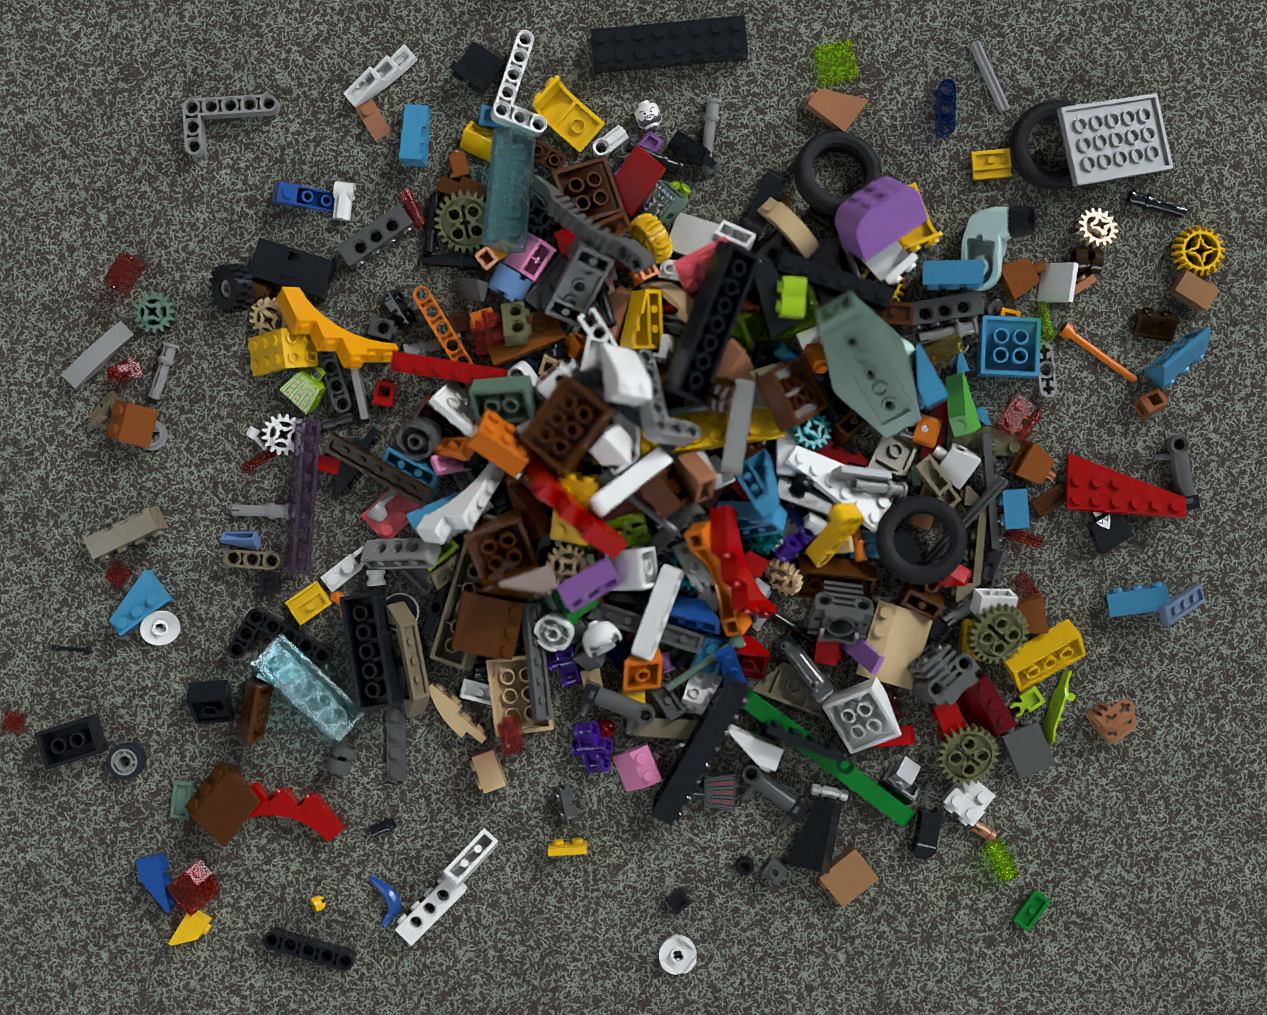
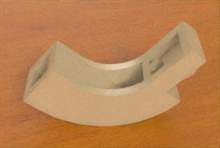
M770 197L757 210L764 219L774 225L784 235L793 250L803 258L807 259L820 247L805 224L781 201L778 203Z

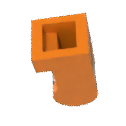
M654 262L653 266L639 273L630 270L627 274L632 278L633 286L636 288L648 282L660 272Z

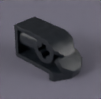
M919 807L913 844L907 845V848L916 858L926 859L936 854L943 816L937 810Z

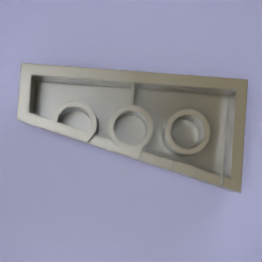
M145 508L141 513L129 516L128 521L116 522L111 525L112 528L110 529L104 528L83 538L92 559L104 561L111 558V553L113 552L122 553L129 550L128 546L135 543L137 546L147 542L146 538L149 536L155 538L163 535V530L167 529L168 526L160 508Z

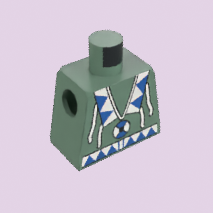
M659 179L644 202L643 207L648 213L657 217L658 221L671 224L688 204L689 200L667 181Z

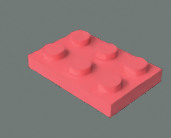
M726 236L718 239L720 241H728ZM718 240L673 262L681 287L688 295L699 290Z
M388 489L361 517L382 539H392L410 523L406 514L423 506L396 492L398 495L385 506L388 515L380 523L369 518L366 513L389 492L390 489Z

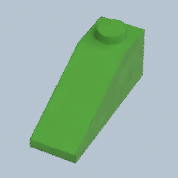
M962 372L945 377L946 391L949 394L947 398L948 416L954 437L973 433L981 428V424L965 373Z

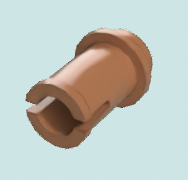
M979 821L971 828V831L983 837L985 842L989 841L992 843L997 836V833L994 832L995 829H990Z

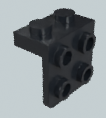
M473 42L458 63L453 61L449 67L452 72L451 75L460 82L463 80L472 91L476 93L479 91L484 95L503 68L504 62L477 42Z

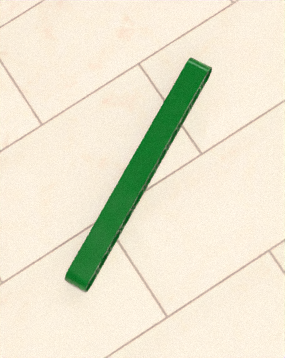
M748 687L746 690L748 691L746 696L748 700L744 706L746 711L762 723H765L766 720L771 722V719L781 722L786 729H789L790 726L800 730V733L804 736H807V734L812 735ZM792 744L903 828L916 813L898 798L892 796L882 786L876 784L866 774L860 772L855 766L850 774H843L837 768L836 761ZM843 761L840 766L841 769H846L849 763Z

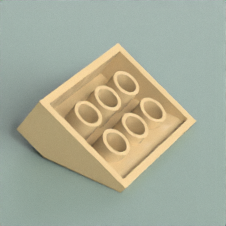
M878 599L865 642L884 657V660L876 675L871 674L860 663L857 665L856 674L868 678L877 677L881 682L911 690L915 679L912 675L915 672H909L907 669L911 666L912 660L922 656L933 620L911 609Z
M526 653L514 655L513 660L497 658L486 660L496 737L553 730L555 723L552 700V719L532 721Z

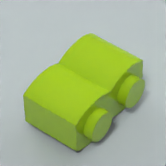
M783 276L780 281H777L776 292L779 293V300H776L775 312H778L779 318H804L807 278Z

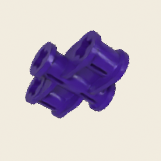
M803 525L799 529L798 534L787 536L784 539V543L774 550V554L780 561H789L791 563L796 554L804 553L817 536L811 530L804 528Z
M570 643L565 650H557L555 656H546L549 672L559 669L564 689L570 685L583 684L578 663L573 660L575 653L573 643Z
M591 720L589 723L576 722L574 725L576 739L573 740L571 745L573 755L580 756L582 754L586 770L589 773L597 770L602 772L609 771L610 758L608 754H611L613 750L611 738L604 737L602 739L599 725L595 720Z

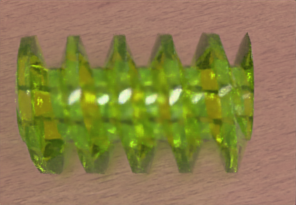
M996 838L992 843L988 842L985 845L986 848L982 851L983 854H990L986 860H993L989 866L990 868H997L993 871V874H1000L996 879L998 882L1009 881L1020 875V872L1017 871V865L1013 864L1014 860L1010 857V852L1006 850V844H1002L1004 842L1003 838Z

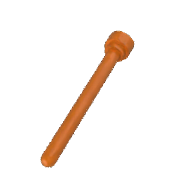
M1066 322L1062 326L1064 329L1060 330L1058 335L1063 339H1072L1130 382H1137V376L1075 333L1076 330L1073 329L1074 326Z

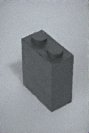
M1031 718L1020 721L1021 725L1012 727L999 735L1013 770L1020 779L1056 765L1039 722L1035 719L1031 720Z

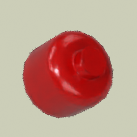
M601 719L598 722L602 739L604 737H611L614 734L615 728L612 721Z

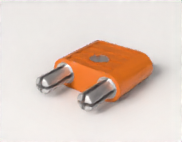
M920 413L921 420L916 423L914 432L902 429L900 436L911 439L913 443L934 449L942 420Z

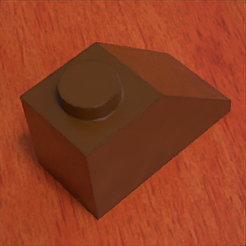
M853 409L832 427V432L828 435L841 448L868 421Z

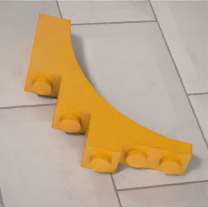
M282 287L278 294L276 303L291 334H310L317 351H335L343 368H361L364 362H391L393 351H398L399 349L396 343L370 340L339 327L314 308L300 287Z

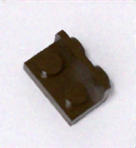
M1149 307L1136 309L1138 316L1132 331L1133 336L1172 342L1178 324V319L1173 312L1167 310L1157 312Z

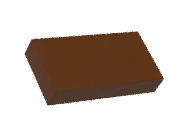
M1060 482L1029 501L1038 518L1043 517L1066 502V487L1063 482Z

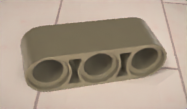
M234 549L224 554V562L230 567L273 570L282 566L283 557L278 552ZM233 553L238 555L237 563L231 560ZM252 554L256 555L258 559L255 565L250 561ZM271 556L277 559L275 566H272L269 562Z

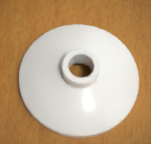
M155 611L143 619L140 625L141 636L152 645H166L175 640L180 632L178 618L168 611Z

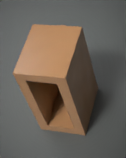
M1186 270L1180 273L1169 293L1198 311L1204 312L1210 308L1220 290L1215 288L1216 285L1214 283L1199 278V274L1196 273L1194 275L1192 270Z

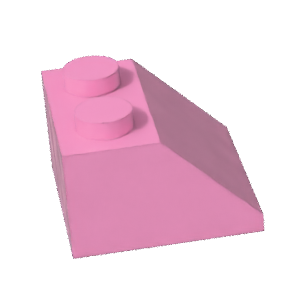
M648 742L612 756L627 792L643 789L662 781L661 773Z

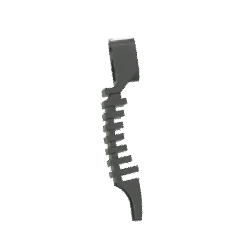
M534 176V181L529 191L543 202L544 210L548 212V215L555 217L554 220L557 223L561 222V226L564 228H569L568 231L570 233H575L577 238L584 239L583 242L591 244V248L600 249L599 253L602 255L606 253L613 255L636 273L653 266L654 256L649 250L633 239L609 234L611 231L608 228L599 231L602 226L600 224L592 226L593 220H584L586 215H578L580 210L577 208L573 209L575 205L572 202L569 203L571 199L568 196L557 199L556 197L562 196L563 193L540 176Z

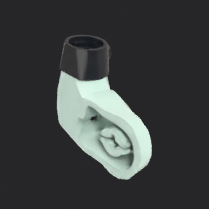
M1011 205L1009 207H992L980 210L969 217L962 239L961 260L984 261V286H979V289L974 290L985 291L998 282L1001 275L1002 259L1006 253L1007 240L1034 234L1036 215L1032 206Z

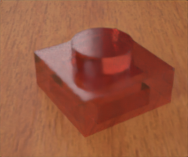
M116 561L105 575V578L117 587L123 588L133 572Z
M7 710L2 730L19 734L23 733L27 714Z

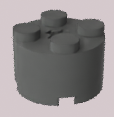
M417 416L409 421L397 434L398 447H401L403 454L407 458L414 461H420L430 456L442 440L440 424L423 416Z

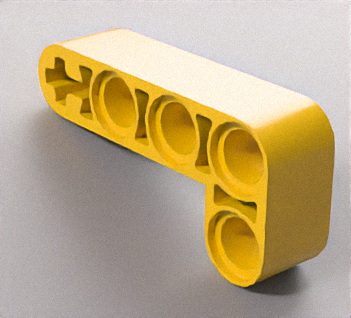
M853 502L839 503L833 506L827 513L831 521L806 549V554L816 567L819 568L825 565L864 522L865 517Z

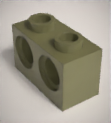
M524 301L502 303L501 312L506 347L529 344L528 336H532L531 324L527 325L526 320H530L529 308L525 309Z

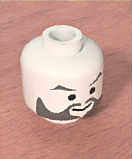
M648 100L638 104V108L634 111L639 128L649 131L660 126L659 123L662 121V116L656 103H649Z

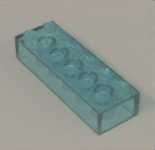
M512 127L493 130L482 245L506 254L526 252L531 197L529 188L532 186L536 143L535 138Z
M282 633L275 636L249 663L332 743L340 742L365 714L364 711L358 712L357 705Z

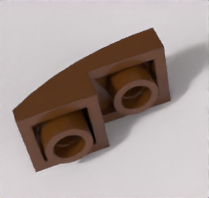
M535 137L524 153L525 156L551 172L561 169L567 159L566 156L554 148L548 147Z

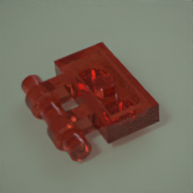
M1016 393L999 418L996 426L1010 436L1016 431L1019 432L1018 440L1025 442L1027 437L1029 438L1033 433L1032 429L1035 424L1040 422L1044 411L1039 407L1034 412L1030 411L1029 409L1033 403ZM1024 417L1029 420L1026 426L1021 424Z

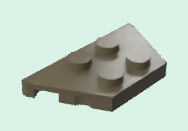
M909 427L903 429L911 432ZM900 432L887 438L881 434L866 468L892 472V477H904L920 444L913 443L911 439L900 436Z
M780 662L752 688L754 692L820 718L822 717L821 705L815 700L809 687L789 663Z

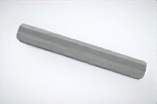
M974 41L969 45V48L999 113H1004L1009 110L1010 106L980 41Z

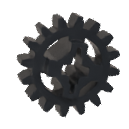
M533 194V199L527 196L528 202H521L523 209H518V212L522 214L518 216V219L523 221L520 225L526 228V231L529 233L533 230L534 236H537L538 232L544 236L546 230L551 233L550 227H557L554 220L555 217L548 215V212L544 210L545 207L541 205L543 202ZM541 211L540 217L537 218L538 212ZM529 221L535 222L537 226L531 225Z

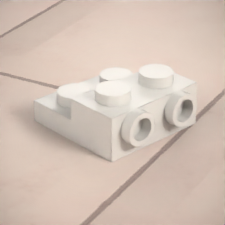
M971 780L970 785H967L965 781L960 785L956 781L941 800L945 803L943 807L951 814L955 811L959 815L957 818L965 826L970 824L973 827L985 813L984 809L996 796L978 780L977 784Z

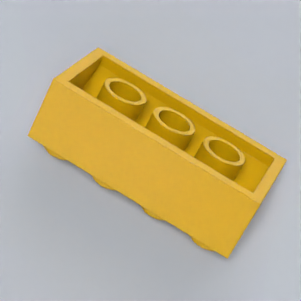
M1069 619L1057 623L1048 630L1049 633H1040L1035 638L1025 641L1023 643L1024 647L1017 648L1019 653H1012V659L1006 656V661H1003L1004 666L1020 693L1086 656L1082 636Z

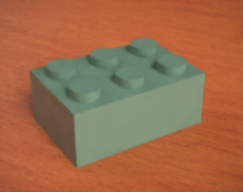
M530 375L475 379L469 390L476 421L486 409L497 413L500 418L508 423L526 422L534 418L538 411Z

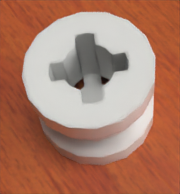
M385 569L366 570V575L368 576L367 586L386 585V580L384 579Z

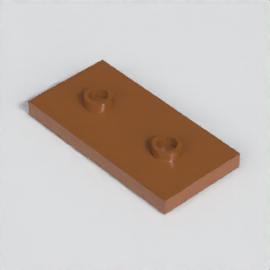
M543 309L529 314L530 320H526L527 325L531 324L532 336H528L529 344L506 347L503 324L481 332L494 367L553 345V342L565 341L566 336L559 320L544 313Z

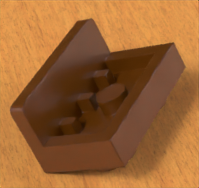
M891 302L888 312L874 308V313L889 326H897V330H908L909 327L914 326V303Z

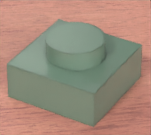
M909 467L906 476H904L906 483L909 486L921 485L920 476L915 467Z

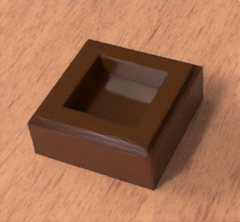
M466 311L447 316L448 322L456 334L471 331Z

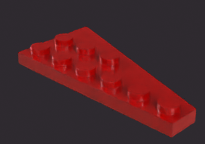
M1070 453L1067 454L1066 510L1183 519L1186 517L1185 497Z

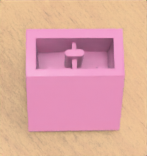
M525 231L504 263L536 284L556 256L557 250L542 239Z

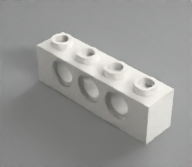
M443 874L437 880L439 884L435 888L431 886L423 894L425 898L421 902L417 900L410 907L412 911L408 915L404 913L397 920L398 925L395 930L412 946L465 893L467 886L464 883L457 889ZM439 890H446L448 896L442 897L439 894ZM431 903L435 909L428 910L425 904ZM413 917H418V918H420L421 923H420V924L414 923L413 920H412V918H413Z

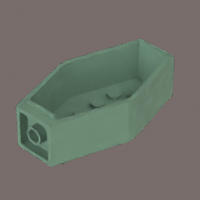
M851 291L815 310L831 381L836 394L886 438L890 435L898 434L902 429L913 426L921 420L909 357L900 335ZM853 337L856 340L854 343H849L848 339ZM872 369L874 370V373L872 375H868L867 371ZM887 401L893 402L891 406H886L885 403Z

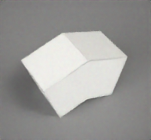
M810 512L804 518V528L811 530L815 536L820 534L828 525L820 515Z

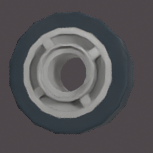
M125 742L111 749L106 763L111 775L117 779L128 780L143 771L147 760L142 747L136 743ZM124 756L130 760L129 765L124 764Z

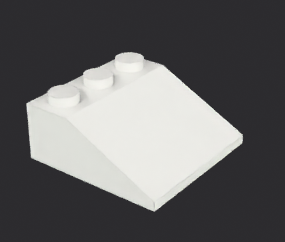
M877 677L837 692L836 695L822 706L850 754L901 736L887 693Z

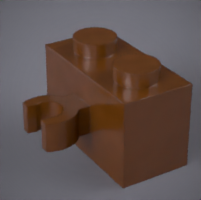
M907 582L900 592V604L935 621L944 608L943 595L937 593L939 583L937 582L935 586L930 587L929 584H924L923 586Z

